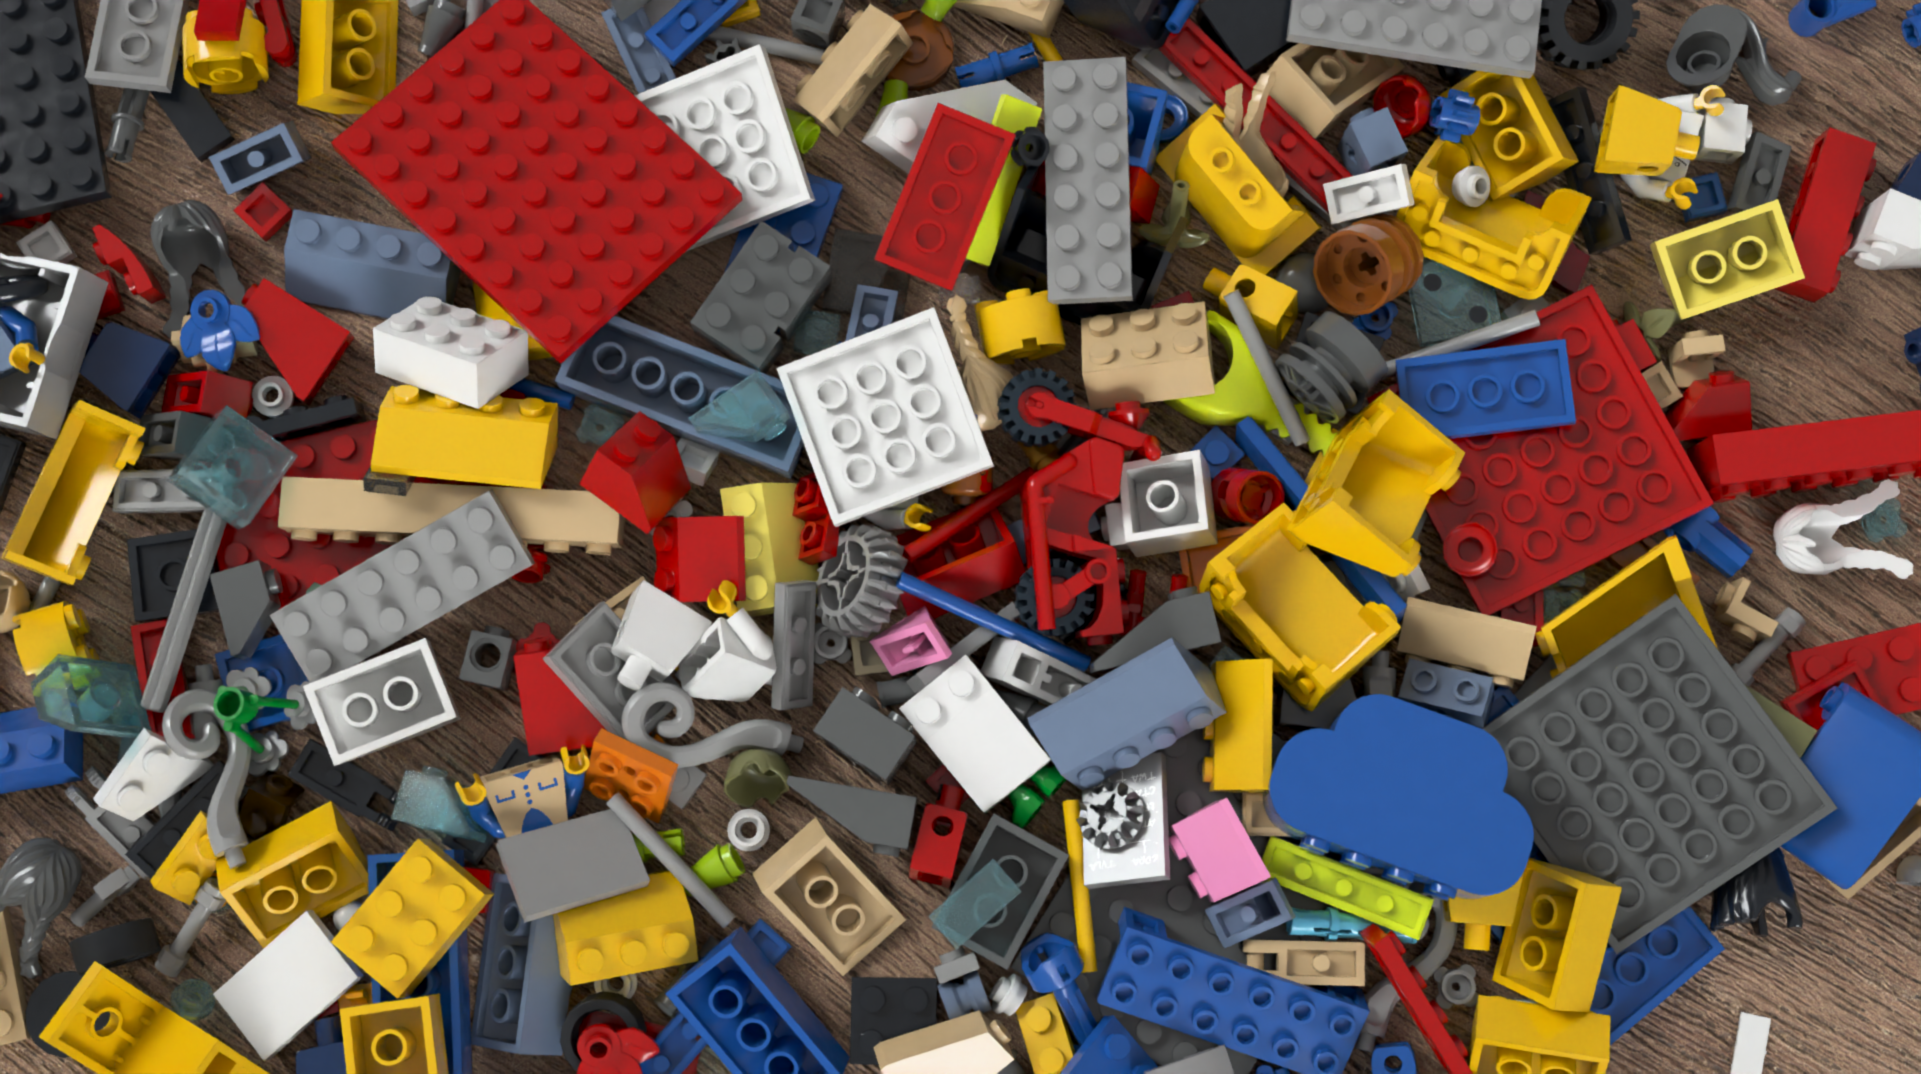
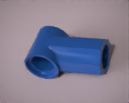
M1800 0L1789 12L1788 22L1793 32L1799 36L1811 37L1819 33L1823 28L1870 11L1877 4L1876 0ZM1809 8L1813 9L1817 13L1818 17L1813 15Z
M1712 507L1663 530L1667 537L1676 535L1682 549L1697 553L1726 578L1732 577L1741 569L1753 552V549L1719 522L1720 517Z

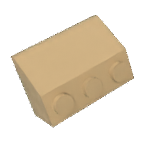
M871 4L865 11L859 10L853 15L847 24V30L849 31L839 43L835 41L825 50L821 57L823 62L813 75L811 73L807 74L795 90L797 95L793 101L835 137L840 135L913 44L904 27L897 20Z
M1408 597L1397 648L1398 655L1405 656V664H1408L1410 658L1466 672L1487 675L1493 678L1494 685L1513 689L1514 682L1523 684L1537 626Z

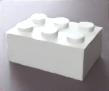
M425 296L420 298L414 304L399 313L393 314L389 319L373 328L375 373L477 409L529 375L528 333L524 329L512 326L505 320H495L477 314L469 308H459L444 303L437 297Z

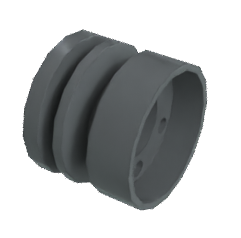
M1328 311L1324 312L1306 330L1305 337L1309 346L1301 342H1294L1289 348L1290 354H1282L1275 361V366L1285 385L1303 405L1322 419L1338 424L1345 417V409H1352L1357 404L1358 400L1353 389L1361 393H1368L1387 374L1388 367L1378 349L1361 331L1342 316Z

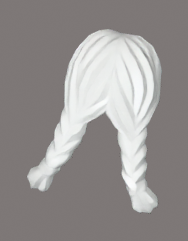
M1887 479L1881 482L1879 487L1872 491V493L1861 495L1855 500H1846L1841 504L1830 506L1820 503H1803L1788 509L1774 524L1773 540L1776 542V555L1786 568L1796 573L1826 575L1842 567L1847 569L1853 567L1858 569L1870 568L1872 570L1884 568L1887 571H1892L1898 578L1907 579L1909 575L1913 574V564L1908 559L1898 558L1881 550H1861L1855 547H1843L1832 539L1840 525L1856 521L1863 515L1875 510L1885 500L1898 496L1900 494L1898 482Z

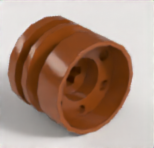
M1381 213L1361 218L1359 221L1340 229L1325 239L1314 256L1313 274L1317 288L1328 304L1342 313L1358 316L1374 312L1415 286L1422 273L1424 254L1420 239L1410 225L1397 216Z

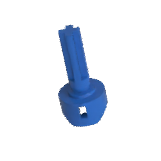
M1047 932L1032 939L1022 948V969L1034 991L1039 993L1052 992L1081 1047L1098 1025L1075 981L1083 970L1084 962L1073 942ZM1044 952L1047 960L1041 962L1037 954Z

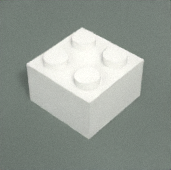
M1200 450L1161 456L1157 461L1142 459L1123 463L1120 494L1125 543L1136 557L1218 544L1210 468Z

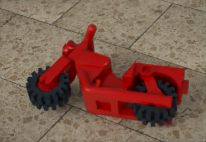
M1035 368L1033 371L1025 370L1008 382L998 400L999 412L997 415L998 420L1002 421L1004 432H1008L1012 436L1011 439L1016 443L1018 441L1022 442L1026 447H1044L1047 444L1054 443L1065 433L1089 440L1034 473L1021 486L1020 500L1027 571L1019 578V584L1015 588V609L1018 608L1019 618L1032 631L1046 636L1068 634L1077 627H1080L1085 622V618L1090 615L1092 608H1090L1091 602L1094 601V594H1091L1090 587L1096 586V607L1092 619L1084 629L1075 632V638H1087L1088 646L1113 644L1112 635L1123 634V626L1129 625L1127 600H1121L1119 583H1125L1123 558H1117L1116 548L1094 541L1091 538L1088 523L1092 514L1099 507L1112 502L1119 496L1124 450L1133 451L1128 462L1142 459L1157 461L1162 456L1160 441L1156 436L1138 432L1150 414L1148 408H1141L1140 401L1116 403V411L1108 412V418H1105L1095 411L1076 406L1077 403L1073 402V397L1075 396L1073 389L1069 390L1066 386L1068 382L1064 378L1059 379L1055 376L1056 372L1051 370L1045 372L1042 371L1043 368ZM1049 549L1088 560L1089 562H1085L1077 568L1073 562L1068 560L1050 559Z

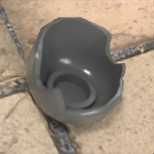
M1298 252L1289 256L1275 272V280L1298 291V313L1305 314L1309 312L1314 314L1326 309L1330 305L1319 292L1313 274L1314 256L1316 254L1314 252Z

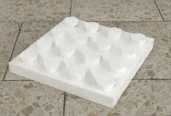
M761 44L635 95L638 100L742 193L743 200L687 251L815 201L766 48Z
M934 307L777 368L835 527L995 467Z

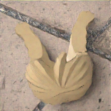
M1275 71L1261 74L1256 85H1254L1252 99L1248 103L1244 119L1242 105L1243 84L1240 83L1225 91L1226 106L1224 109L1225 118L1223 125L1281 196L1284 197L1288 190L1289 179L1286 178L1282 166L1276 161L1260 133V125L1266 108L1267 97L1276 80ZM1242 119H1243L1244 129H1243L1242 132L1240 133L1241 124H1242Z
M955 294L953 298H949L946 308L951 314V334L954 338V347L963 363L960 376L974 413L978 416L977 421L981 431L995 429L1002 423L1001 420H998L997 415L999 412L998 400L1002 390L1013 378V375L990 358H987L979 350L978 343L972 336L970 325L966 321L965 310L967 305L965 299Z

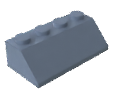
M293 210L284 247L285 290L303 303L383 319H389L393 314L399 313L425 296L437 297L442 302L453 305L461 269L424 234L307 211Z
M1171 637L1027 719L1030 727L1061 776L1083 791L1087 788L1098 786L1105 778L1122 769L1133 767L1140 759L1149 754L1173 745L1177 739L1195 729H1201L1210 725L1214 719L1227 712L1212 671Z
M494 873L491 889L494 895L490 899L489 910L486 916L471 1032V1045L521 1055L562 1056L563 1050L560 1044L561 1029L567 1018L572 986L560 976L553 914L524 923L507 875Z

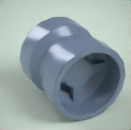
M977 970L965 974L962 979L964 984L962 985L959 982L953 983L951 981L937 985L949 1019L969 1014L971 1009H974V1012L980 1010L983 1014L992 1010Z

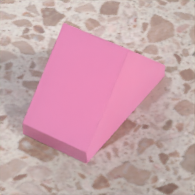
M926 606L878 634L870 641L891 676L948 659L952 655L945 636Z

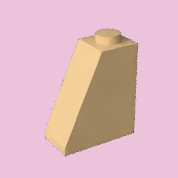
M980 1010L882 1041L874 1047L879 1068L884 1074H997L1014 1060L1008 1044L1012 1037L998 1019L991 1022Z

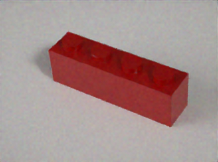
M1831 127L1815 139L1787 225L1805 278L1774 289L1813 303L1835 290L1841 276V271L1837 270L1840 256L1846 254L1853 238V233L1848 232L1852 219L1857 218L1864 204L1865 197L1860 195L1864 182L1871 178L1876 167L1877 160L1872 158L1877 143Z

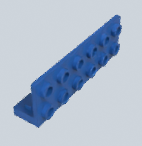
M1127 907L1123 908L1118 920L1120 941L1097 994V1002L1099 1004L1218 1045L1225 1044L1226 1048L1302 1074L1343 1073L1370 1012L1362 989L1354 986L1318 985L1317 989L1167 938L1164 920Z

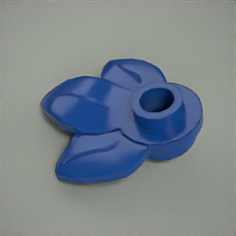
M209 289L198 293L193 299L190 307L191 318L182 327L180 344L186 358L195 357L202 353L203 358L208 364L221 371H228L234 357L236 341L253 342L260 340V329L248 308L232 305L224 293ZM211 303L214 307V312L208 318L206 316V308Z

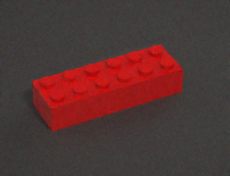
M1921 410L1715 434L1689 448L1687 455L1714 503L1731 501L1736 499L1735 495L1750 492L1751 498H1761L1777 494L1776 490L1790 487L1791 493H1802L1816 490L1818 485L1828 483L1832 484V488H1843L1857 485L1859 480L1872 478L1873 483H1881L1887 479L1891 481L1898 480L1900 475L1913 473V478H1921Z

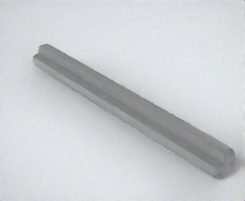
M206 509L202 513L142 696L141 707L146 710L163 713L167 708L228 520L227 516L220 511Z

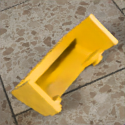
M78 400L70 409L63 423L58 438L48 455L1 559L67 585H73L76 579L81 581L91 561V557L84 555L87 549L86 545L121 470H123L126 463L135 465L144 446V442L139 441L138 438L143 435L146 428L82 400Z

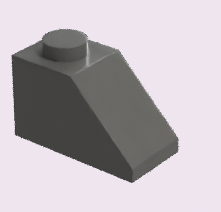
M185 411L142 415L140 426L146 429L143 435L138 438L139 441L144 442L139 456L197 464L198 461L208 463L220 462L221 456L227 447V435L225 434L227 421Z
M260 560L210 574L230 654L242 660L252 657L272 622L269 615L278 611L281 607L278 594L283 592V585L280 575L275 568L271 569L270 565Z

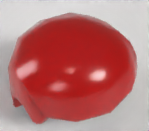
M1394 75L1380 83L1373 95V110L1376 112L1388 107L1402 139L1420 132L1429 121L1432 105L1428 91L1417 78L1409 75Z

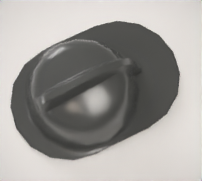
M1718 4L1701 8L1692 14L1683 25L1669 52L1666 61L1668 74L1675 81L1689 88L1691 93H1697L1699 96L1707 86H1722L1729 79L1733 64L1744 44L1748 30L1745 17L1738 9L1729 5Z

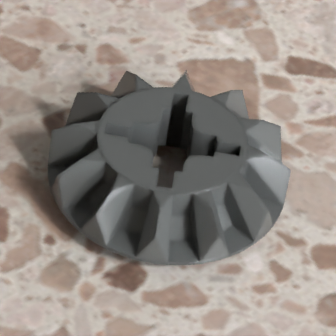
M1105 781L1104 785L1097 789L1090 788V794L1086 800L1079 802L1081 811L1080 817L1076 820L1080 825L1082 836L1098 848L1116 849L1122 847L1137 835L1144 819L1142 800L1132 788L1123 782L1111 783ZM1114 804L1113 809L1123 819L1109 818L1106 824H1104L1105 819L1100 816L1098 810H1109Z

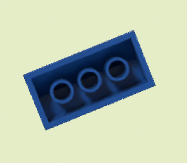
M80 699L0 713V794L83 780V702Z
M741 926L709 950L665 993L732 1074H843L850 1056Z

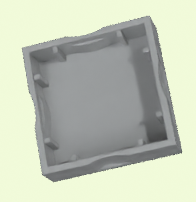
M0 253V277L38 275L48 281V291L45 294L27 299L1 302L15 308L35 322L38 336V351L45 356V361L41 365L34 364L29 366L30 372L28 374L20 370L0 380V426L57 440L109 282L81 267L31 256L13 257Z

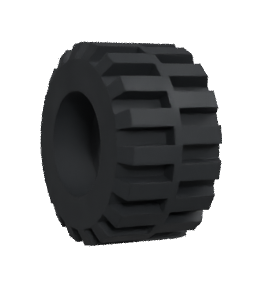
M1542 0L1537 50L1542 51L1540 56L1544 60L1554 62L1555 66L1578 70L1603 68L1602 64H1612L1618 60L1616 55L1618 52L1625 53L1631 46L1626 42L1628 37H1636L1638 28L1632 27L1633 19L1640 20V10H1633L1632 4L1638 2V0H1594L1599 9V23L1592 36L1581 43L1573 40L1565 27V12L1572 0Z

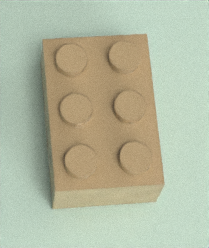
M1205 301L1081 318L1082 376L1090 410L1115 407L1116 403L1127 401H1140V404L1215 394L1212 345Z

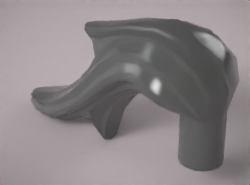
M1739 10L1745 17L1748 30L1742 46L1744 58H1736L1737 66L1754 96L1760 102L1771 106L1787 102L1792 92L1802 81L1801 74L1791 70L1785 77H1782L1771 67L1766 55L1768 38H1762L1755 22L1744 11Z

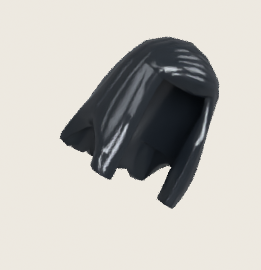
M1779 847L1712 891L1710 931L1715 932L1724 929V926L1734 925V923L1744 924L1750 922L1756 936L1767 937L1768 929L1764 908L1770 902L1779 904L1785 909L1787 928L1802 929L1801 910L1784 860L1785 855Z

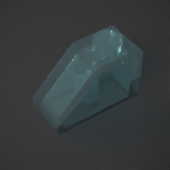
M757 370L688 419L697 433L756 443L763 437L766 441H769L782 433L787 428L785 422L790 419L788 410L760 371Z
M423 766L421 773L405 769L392 813V820L410 827L485 843L487 837L485 830L472 819L466 804L462 802L455 788V783L446 779L448 772L428 766Z

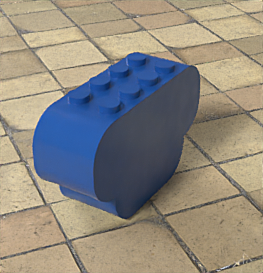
M1383 694L1367 695L1353 701L1333 721L1329 729H1309L1293 736L1274 757L1268 790L1263 792V805L1270 821L1287 835L1301 840L1300 848L1318 855H1324L1325 852L1332 851L1342 855L1340 862L1364 871L1365 868L1373 866L1383 870L1381 877L1404 886L1414 881L1425 885L1423 893L1448 901L1449 898L1455 899V897L1479 899L1501 893L1512 887L1520 879L1526 868L1534 841L1533 825L1528 812L1518 800L1503 792L1507 780L1508 765L1502 747L1492 735L1476 726Z

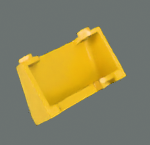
M1439 135L1414 169L1410 179L1415 205L1399 209L1396 216L1410 225L1418 236L1424 257L1519 298L1530 300L1542 296L1548 289L1592 197L1572 189L1561 188L1549 194L1541 209L1511 196L1493 201L1490 195L1482 205L1467 207L1455 199L1452 192V182L1454 176L1467 166H1471L1470 152L1460 142L1454 143L1442 140Z
M1389 389L1346 422L1336 434L1300 501L1287 530L1301 542L1387 576L1396 577L1400 574L1407 576L1417 567L1421 560V556L1418 554L1421 545L1414 538H1411L1431 495L1440 488L1444 491L1448 490L1458 480L1461 474L1458 467L1465 452Z
M1283 502L1208 562L1199 584L1200 593L1210 592L1214 613L1257 659H1273V677L1301 707L1308 711H1313L1394 638L1401 629V626L1397 623L1396 615L1387 605L1383 603L1378 605L1370 601L1363 606L1307 547V544L1298 540L1287 530L1295 510L1292 511Z

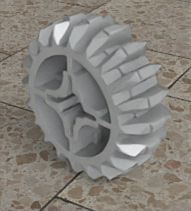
M864 524L861 526L852 525L848 531L840 532L837 556L823 561L821 568L817 569L819 577L818 581H816V604L818 605L816 615L822 618V625L845 637L868 638L871 632L880 631L882 622L889 623L890 612L892 609H898L897 599L900 594L904 593L898 589L896 581L901 578V573L907 565V559L902 557L904 547L898 544L897 537L892 536L890 532L884 531L882 528Z

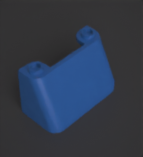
M1842 682L1839 687L1833 686L1822 698L1820 702V707L1823 708L1821 717L1825 722L1814 735L1800 758L1838 809L1780 847L1841 889H1848L1864 874L1921 797V731L1849 684Z

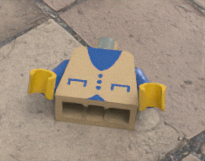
M584 744L581 745V752L576 756H569L567 747H562L560 752L563 764L561 759L555 754L484 776L474 773L472 775L475 782L472 786L462 788L459 781H457L455 788L462 802L466 804L472 819L494 838H507L568 821V818L576 813L584 788L585 771L588 769L590 761Z

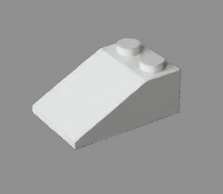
M1890 188L1860 211L1851 232L1853 233L1852 242L1845 256L1855 259V264L1868 270L1921 268V200Z
M426 638L303 686L334 766L418 737L461 719L431 642Z
M964 655L899 708L983 813L988 812L1051 761L1049 756L967 655Z

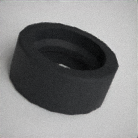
M152 918L138 919L105 928L74 939L69 943L78 975H85L94 961L110 969L148 957L161 950Z
M602 991L588 995L569 1012L562 1025L560 1044L565 1059L575 1071L578 1070L582 1060L577 1051L579 1027L584 1018L590 1013L599 1010L611 1011L623 1019L627 1028L634 1027L645 1033L647 1032L643 1014L632 1000L619 993Z

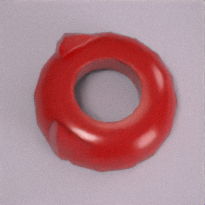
M1480 522L1459 524L1450 530L1444 540L1442 549L1444 560L1449 568L1459 575L1468 577L1482 575L1497 563V540L1491 530ZM1468 538H1476L1483 545V554L1475 562H1467L1460 555V545Z

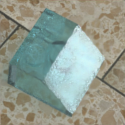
M58 654L31 682L40 720L69 731L134 739L138 737L143 728L152 731L146 709L141 707L142 693L134 665Z

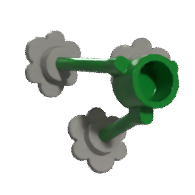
M248 667L244 672L242 670H232L226 677L227 686L220 685L218 687V693L213 703L214 712L218 718L225 721L223 725L225 731L234 733L251 747L248 771L254 777L264 775L267 770L270 772L277 771L281 766L280 760L285 758L289 752V745L280 739L279 734L275 731H269L265 736L261 733L250 735L241 727V724L251 721L257 715L258 710L265 706L284 708L286 717L291 718V725L296 730H303L308 724H314L317 721L303 688L304 685L310 682L304 681L301 685H291L287 691V699L264 697L271 691L272 685L267 677L259 676V671L256 668Z

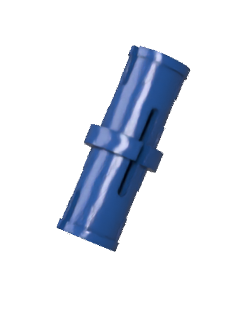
M1032 42L1000 54L993 51L988 53V58L960 67H954L957 79H961L959 80L960 88L985 84L995 80H1005L1007 76L1039 68L1036 55L1020 60L1034 55L1035 50Z

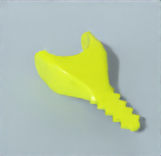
M1207 311L1209 330L1225 347L1229 359V371L1221 381L1214 385L1215 394L1164 400L1163 402L1189 419L1203 425L1237 426L1239 422L1249 416L1250 418L1252 417L1258 426H1263L1266 432L1277 429L1281 439L1290 437L1238 326L1215 311ZM1303 404L1294 405L1310 437V440L1306 442L1311 453L1322 451L1324 457L1337 433L1331 432L1330 423L1318 424L1316 414H1305Z

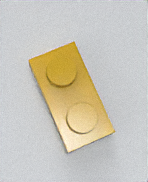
M203 811L199 812L150 880L154 889L188 905L193 902L199 888L204 885L207 878H210L216 870L215 861L225 857V855L215 857L207 834V814Z
M1050 993L1022 1003L1016 1011L1034 1074H1060L1075 1054L1064 1014L1054 994Z

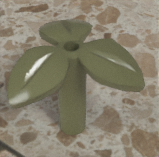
M1177 180L1173 183L1171 201L1165 207L1161 217L1164 226L1153 223L1140 226V234L1148 241L1159 245H1167L1181 216L1188 219V222L1178 243L1179 248L1198 247L1210 240V236L1206 232L1198 229H1186L1191 223L1190 210L1187 205L1190 188L1188 182Z
M1626 301L1623 308L1624 323L1634 319L1657 360L1656 363L1661 362V354L1653 342V338L1659 339L1671 327L1694 317L1680 320L1675 308H1656L1645 311L1641 319L1639 311L1633 302Z

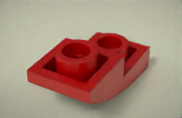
M100 224L92 227L97 242L93 243V248L98 259L104 266L109 265L118 273L124 275L126 284L133 295L139 294L151 304L166 298L160 283L151 269L132 248Z
M811 473L799 478L794 491L795 504L792 516L805 521V526L800 534L801 547L798 560L814 565L837 556L839 526L835 527L833 525L816 475Z

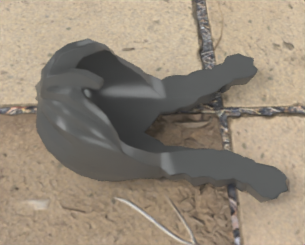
M187 200L166 206L160 210L152 222L150 235L157 256L168 272V279L171 285L169 291L172 313L170 319L163 326V333L170 339L171 331L181 330L183 317L190 312L191 276L195 273L200 263L213 269L218 283L224 289L227 296L235 301L236 305L243 306L241 301L246 293V289L239 281L238 272L230 258L228 237L224 225L209 206L200 201Z
M34 838L23 843L8 857L0 869V912L6 906L21 905L26 919L24 936L19 948L20 975L30 979H35L42 975L43 969L38 962V953L43 947L42 942L46 937V931L50 927L51 921L67 908L82 879L80 859L71 848L66 847L65 843L61 844L57 839Z

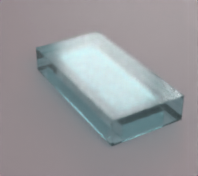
M992 859L928 917L957 950L1022 891L997 862Z

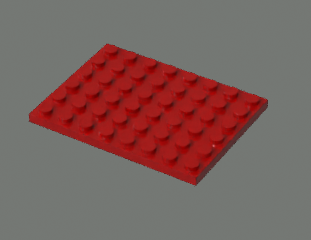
M499 0L331 142L334 150L560 364L743 200L742 193L529 0Z

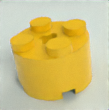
M245 8L239 41H198L194 34L198 10L190 11L186 14V22L182 27L183 75L191 86L199 89L200 82L211 85L212 93L241 94L258 89V81L261 79L265 83L269 79L268 52L265 50L264 40L267 30L260 21L253 18V12L250 9Z
M1029 288L1017 289L1006 293V301L989 300L974 305L983 353L998 365L1015 364L1014 359L1028 357L1029 361L1044 358L1062 351L1064 346H1066L1058 304L1048 302V290L1031 295Z
M65 600L13 616L12 622L21 625L20 628L13 629L16 649L26 676L35 673L40 683L32 686L38 696L41 697L92 681L94 674L102 672L96 650L94 648L88 649L83 634L89 633L90 628L82 608L76 610L74 604H69Z

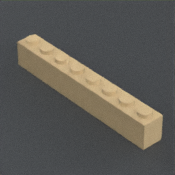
M282 476L278 527L291 533V539L316 541L317 534L333 535V541L358 543L359 536L375 537V543L394 545L401 541V538L412 535L493 489L526 547L527 544L544 545V551L568 553L569 546L586 547V553L610 555L612 548L623 549L625 517L589 491Z

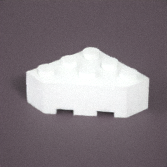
M1006 80L900 100L881 108L863 137L862 142L909 174L937 103L991 124L1001 94H1007L1034 106L1037 105V102Z

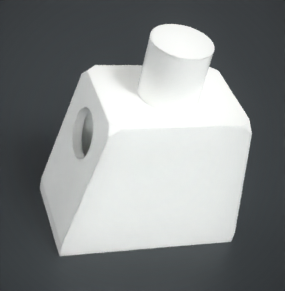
M643 580L630 596L611 648V652L615 656L626 662L617 677L618 681L627 688L636 691L641 689L648 675L662 682L698 642L705 631L711 626L712 621Z

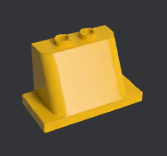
M1213 104L1157 155L1156 162L1173 182L1184 180L1189 183L1188 200L1243 265L1267 276L1321 230L1322 227L1297 197H1292L1286 202L1223 125L1224 111L1218 104Z

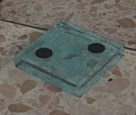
M1436 261L1423 263L1420 277L1415 286L1409 289L1419 347L1432 346L1501 321L1494 286Z

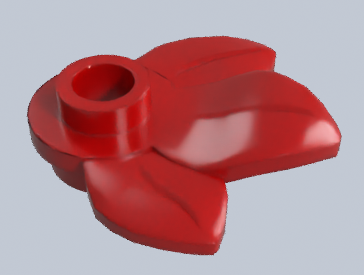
M594 1024L585 1028L578 1038L577 1051L582 1060L577 1074H643L640 1063L657 1055L660 1048L651 1036L640 1029L629 1027L616 1031L606 1024ZM596 1042H602L606 1045L607 1049L604 1052H595L591 1045Z

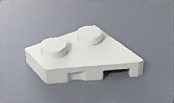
M143 728L93 800L99 807L135 821L206 774L214 764L208 758L190 760L178 756L168 746L163 736Z

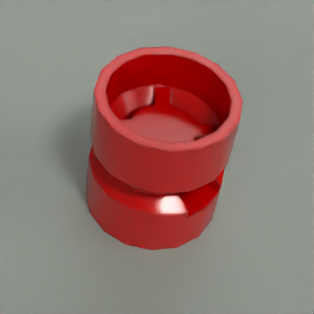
M1230 467L1218 473L1211 483L1214 511L1225 520L1256 525L1284 502L1285 494L1281 482L1275 475L1267 471Z

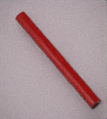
M1028 467L904 547L903 557L907 559L908 563H912L1020 493L1023 482L1038 470L1033 471L1031 467Z

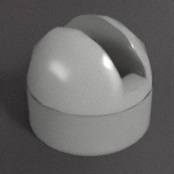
M1912 855L1900 861L1896 873V883L1921 886V856Z

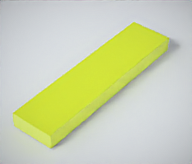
M1001 94L991 124L1011 133H1015L1018 130L1024 131L1026 127H1037L1042 108L1007 94ZM1031 144L1026 145L1027 151H1029ZM1011 150L966 257L967 260L983 266H990L1023 165L1019 166L1013 161L1010 154Z
M1270 836L1262 857V861L1271 875L1270 878L1276 877L1281 886L1420 940L1435 899L1326 856L1309 852L1298 845L1275 836Z

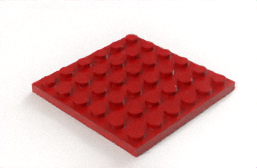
M1592 284L1538 311L1537 315L1540 326L1468 350L1565 339L1576 423L1573 425L1450 439L1465 452L1458 467L1461 474L1454 485L1448 490L1444 491L1440 488L1431 495L1425 511L1442 544H1444V540L1451 529L1459 524L1468 522H1480L1491 530L1495 536L1498 545L1496 565L1482 575L1473 577L1459 575L1477 610L1481 614L1491 616L1714 504ZM1398 383L1368 397V405L1389 389L1399 397ZM1468 538L1460 545V555L1467 562H1475L1483 554V545L1476 538Z

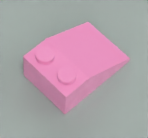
M1228 798L1212 802L1168 827L1172 833L1169 836V845L1179 861L1186 858L1193 871L1192 874L1188 875V879L1200 899L1207 896L1209 902H1216L1271 877Z

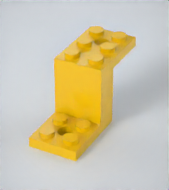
M96 961L93 962L39 1036L48 1044L97 1074H270ZM110 1011V1019L107 1025L101 1030L95 1031L96 1019L102 1013Z

